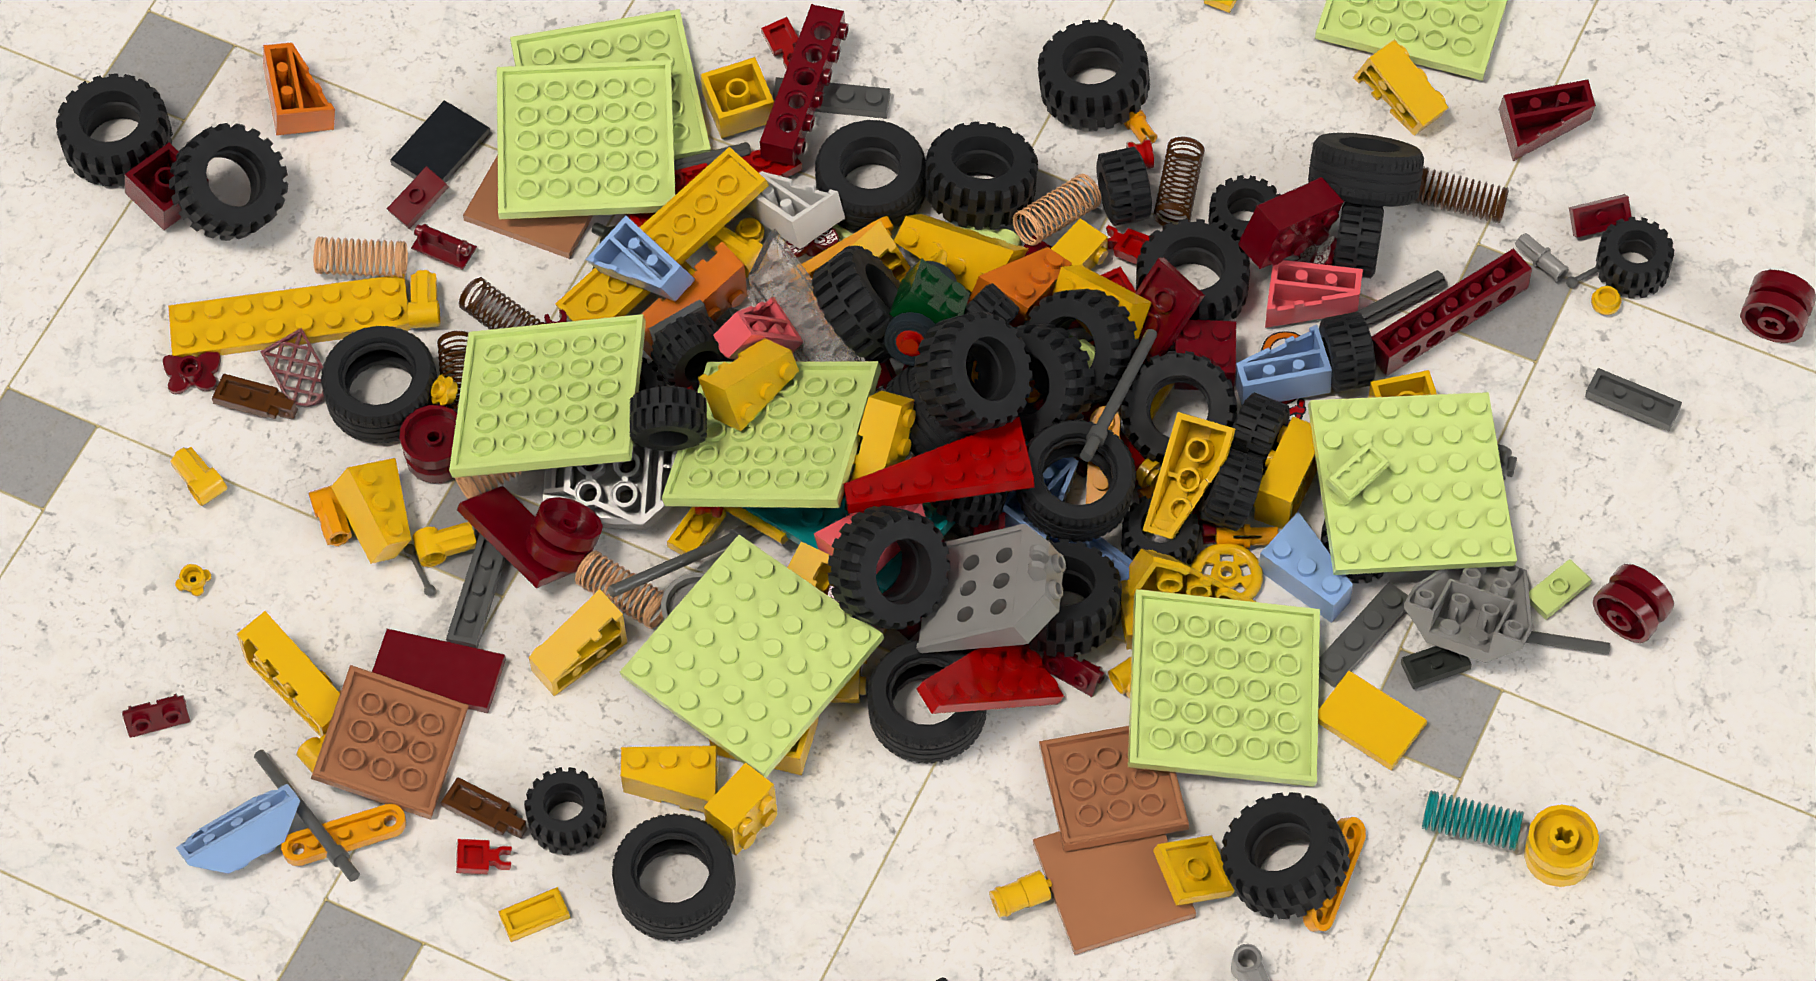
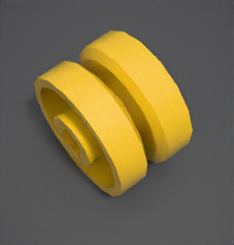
M1563 804L1549 806L1537 813L1530 824L1525 844L1524 858L1527 868L1535 878L1547 885L1565 887L1577 884L1586 878L1593 867L1599 842L1596 824L1587 813L1574 806Z

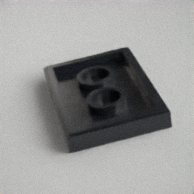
M444 100L390 159L391 165L413 179L427 166L446 183L491 133L490 127Z

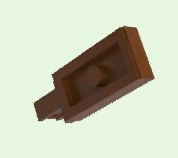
M228 374L222 375L211 398L213 404L264 418L276 419L278 415L282 418L294 420L298 411L296 402L287 399L285 394L279 392L277 387Z
M459 777L456 778L441 801L443 808L495 834L503 836L505 831H507L509 834L522 839L528 829L526 820L516 816L518 812L511 807L510 802Z

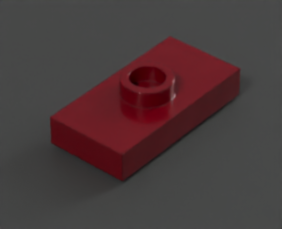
M426 166L386 209L404 226L410 229L449 186Z

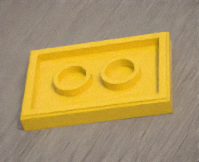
M1351 671L1346 673L1318 709L1319 725L1391 771L1427 725L1425 718Z

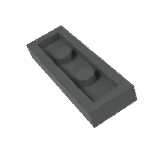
M1597 368L1585 394V397L1668 432L1682 405L1681 401L1600 368Z

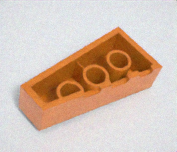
M723 242L714 248L717 254L708 262L702 259L694 266L696 269L692 275L695 278L694 282L676 301L668 298L665 300L658 298L641 313L646 321L643 350L650 358L651 352L654 350L652 348L653 340L649 330L650 327L699 299L705 304L708 316L715 322L729 307L739 306L748 296L745 266Z

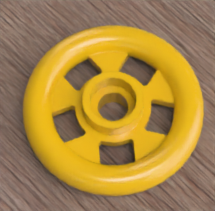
M1213 544L1197 554L1191 564L1192 568L1202 572L1205 564L1212 565L1211 575L1207 576L1232 589L1241 584L1245 589L1241 594L1252 600L1260 591L1263 583V571L1259 566V560L1250 550L1237 544ZM1220 555L1233 556V562H1220ZM1247 565L1251 574L1242 576L1239 567ZM1224 571H1228L1232 575L1225 577L1221 573Z

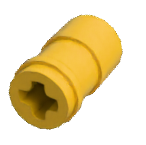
M1038 870L1002 887H995L994 890L989 891V895L998 917H1008L1011 913L1050 900L1051 893L1049 887L1052 886L1050 879L1045 880L1042 872Z

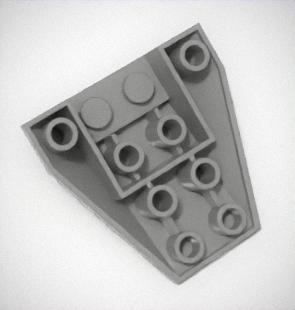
M1516 565L1438 570L1416 584L1404 603V609L1427 643L1484 663L1523 649L1532 630L1527 570Z

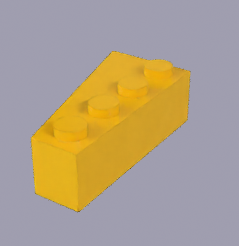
M923 214L906 216L894 239L896 244L925 261L944 249L948 253L947 267L953 272L957 282L971 292L978 276L1024 257L1028 250L1026 247L1016 246L998 238H991L979 234V232L963 229L954 224Z
M264 611L237 633L245 661L322 737L327 733L341 690L339 692L336 690L326 673L322 670L319 671L310 658L299 649L271 616Z

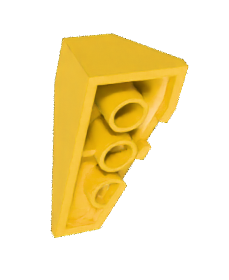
M1177 412L1143 531L1169 539L1174 538L1220 470V467L1226 461L1235 428Z
M1140 549L1129 565V596L1134 597L1136 589L1256 602L1174 557L1157 553L1153 550Z

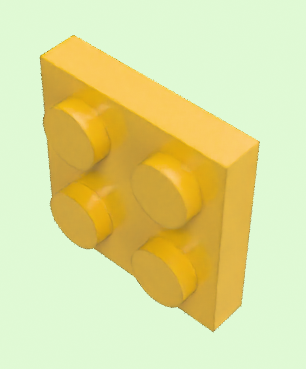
M1212 835L1157 844L1153 849L1176 906L1230 897L1235 892L1224 872L1221 855Z

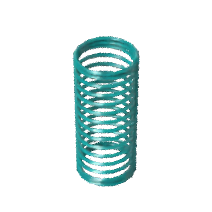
M1432 790L1429 792L1422 829H1428L1432 818L1431 831H1435L1439 819V834L1442 832L1446 821V835L1449 834L1453 823L1452 835L1453 837L1456 836L1460 824L1459 837L1463 838L1467 826L1466 839L1469 840L1475 825L1473 840L1476 842L1482 826L1480 842L1484 843L1489 828L1488 845L1491 844L1496 830L1494 845L1498 846L1503 832L1502 848H1505L1511 830L1509 849L1516 850L1524 815L1523 811L1520 812L1519 810L1517 812L1515 809L1508 825L1510 809L1507 808L1501 824L1502 806L1499 807L1494 822L1495 804L1491 807L1487 820L1489 804H1485L1480 818L1482 804L1480 801L1477 804L1472 820L1474 800L1470 802L1466 818L1467 798L1463 800L1458 817L1460 797L1456 798L1451 815L1453 795H1450L1444 813L1446 793L1442 795L1437 811L1439 792Z

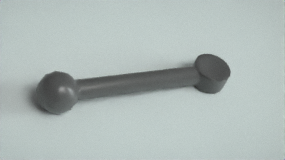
M1594 267L1576 277L1570 276L1567 278L1566 284L1568 287L1573 288L1577 286L1579 281L1599 272L1600 269Z
M407 544L404 548V553L407 557L411 558L425 587V595L433 596L436 588L429 583L416 557L415 546Z

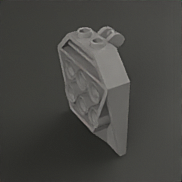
M633 442L631 460H635L636 465L633 471L629 473L622 472L624 462L599 464L598 468L591 472L586 471V465L545 469L543 501L547 498L562 497L580 502L596 513L602 522L603 528L648 530L674 507L665 506L662 495L677 451L653 450ZM591 488L597 489V496L594 500L584 501L583 496L586 490ZM625 490H633L631 501L621 503L619 499L621 493Z
M1026 524L945 542L949 550L946 558L950 560V571H947L946 578L949 579L947 588L943 587L941 595L943 597L939 604L932 606L934 610L926 618L922 617L919 643H917L916 648L920 653L1028 644L1059 612L1060 598L1063 596L1062 578L1063 572L1066 569L1063 555L1058 553L1049 541Z

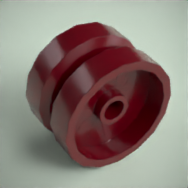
M1772 269L1761 271L1754 276L1748 296L1740 313L1742 323L1750 332L1760 338L1778 343L1796 342L1803 336L1808 323V317L1811 315L1815 305V290L1807 281L1795 274Z
M428 405L416 409L403 422L400 428L399 439L408 469L417 479L428 483H444L455 479L452 478L449 471L457 413L453 409L442 405Z
M562 497L547 498L541 502L534 523L531 525L526 537L525 546L527 552L534 560L543 566L558 572L575 573L582 560L596 546L603 525L596 513L580 502Z
M1634 564L1619 566L1610 577L1609 583L1602 586L1592 602L1596 614L1611 631L1635 643L1648 641L1657 630L1658 624L1663 622L1674 608V600L1667 587L1656 576Z

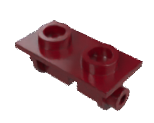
M418 224L415 227L414 235L417 236V239L411 249L461 270L465 268L477 248L476 245L468 243L466 240L458 239L431 228L427 224Z
M1046 652L1043 653L1042 662L1051 675L1090 697H1093L1097 683L1101 684L1106 676L1101 666H1096L1086 659L1080 662L1077 660L1078 655L1075 653L1073 657H1064L1063 652H1057L1056 657L1047 656Z
M176 693L174 696L156 700L157 704L153 705L148 702L133 707L131 705L128 706L127 710H123L122 716L129 738L191 722L184 695L178 696Z

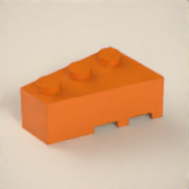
M291 42L263 45V69L276 136L334 130L335 108L331 102L328 103L322 93L321 86L310 75L308 66L294 44Z
M1046 247L978 276L969 301L986 285L994 283L1019 307L1018 315L1011 321L1010 325L1013 327L1024 325L1025 321L1031 320L1029 313L1033 307L1040 306V300L1046 296H1053L1052 292L1061 267L1071 266L1072 263Z

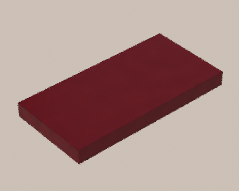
M503 485L459 503L457 511L536 589L572 574L547 568L534 560L527 552L525 541L531 525L534 523L535 516Z
M386 629L372 672L469 705L468 709L488 713L506 661V656L501 653Z

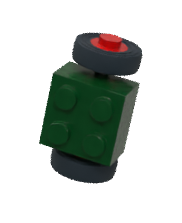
M921 259L909 269L906 276L901 280L890 311V315L894 318L886 329L884 339L888 353L898 362L915 366V358L920 355V352L917 350L921 341L925 339L926 332L942 320L964 314L970 292L957 282L955 275L948 267L938 262Z

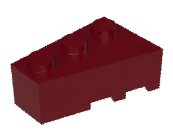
M1589 79L1503 95L1498 110L1512 161L1523 157L1591 119L1596 104Z

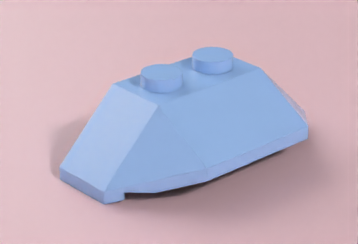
M285 784L280 786L278 790H270L253 797L199 828L187 838L186 842L181 843L176 849L189 866L228 874L235 870H240L246 867L250 861L262 854L272 852L278 845L285 842L300 800L291 787Z

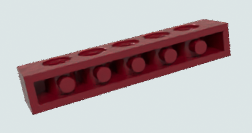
M811 4L759 141L761 159L795 166L798 156H803L806 148L807 132H812L814 127L815 110L820 109L823 103L824 86H829L832 77V64L837 63L839 60L841 40L845 41L848 35L849 24L845 23L844 11Z
M1513 248L1371 336L1376 365L1386 376L1390 375L1529 288L1532 268Z

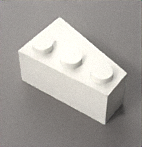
M763 171L759 174L767 180L769 186L745 207L747 214L799 249L845 219L838 191L831 189L828 193L816 190L815 185L808 183L805 187L793 184L792 179Z

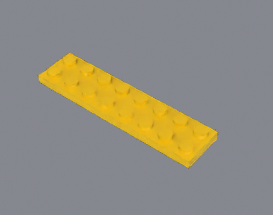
M728 147L648 219L640 229L678 264L682 265L764 191L769 184L762 175L733 149ZM594 268L558 300L555 305L559 310L563 309L566 312L567 318L570 321L620 317L629 313L651 292L600 273Z
M402 274L403 278H398L397 275H393V278L391 276L168 305L172 356L183 358L188 355L198 357L205 352H219L220 355L264 350L300 328L303 329L310 343L340 340L357 330L372 326H393L406 331L411 330L408 322V298L405 275ZM297 336L289 340L288 342L295 343ZM303 336L299 345L307 344Z

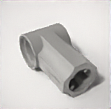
M1252 944L1238 946L1234 951L1231 963V973L1238 981H1269L1261 962L1262 955L1260 950ZM1247 958L1254 963V966L1243 967L1238 961Z

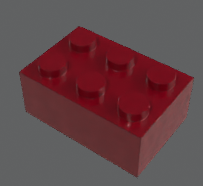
M1320 177L1257 205L1238 245L1259 269L1271 264L1273 266L1278 265L1285 258L1293 254L1297 256L1313 245L1319 246L1329 238V231L1332 225L1339 218L1338 213L1344 201Z

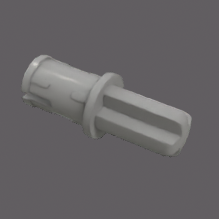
M1528 233L1521 235L1515 242V246L1533 261V266H1539L1555 282L1561 281L1568 273L1569 267L1552 255L1549 247L1544 248Z

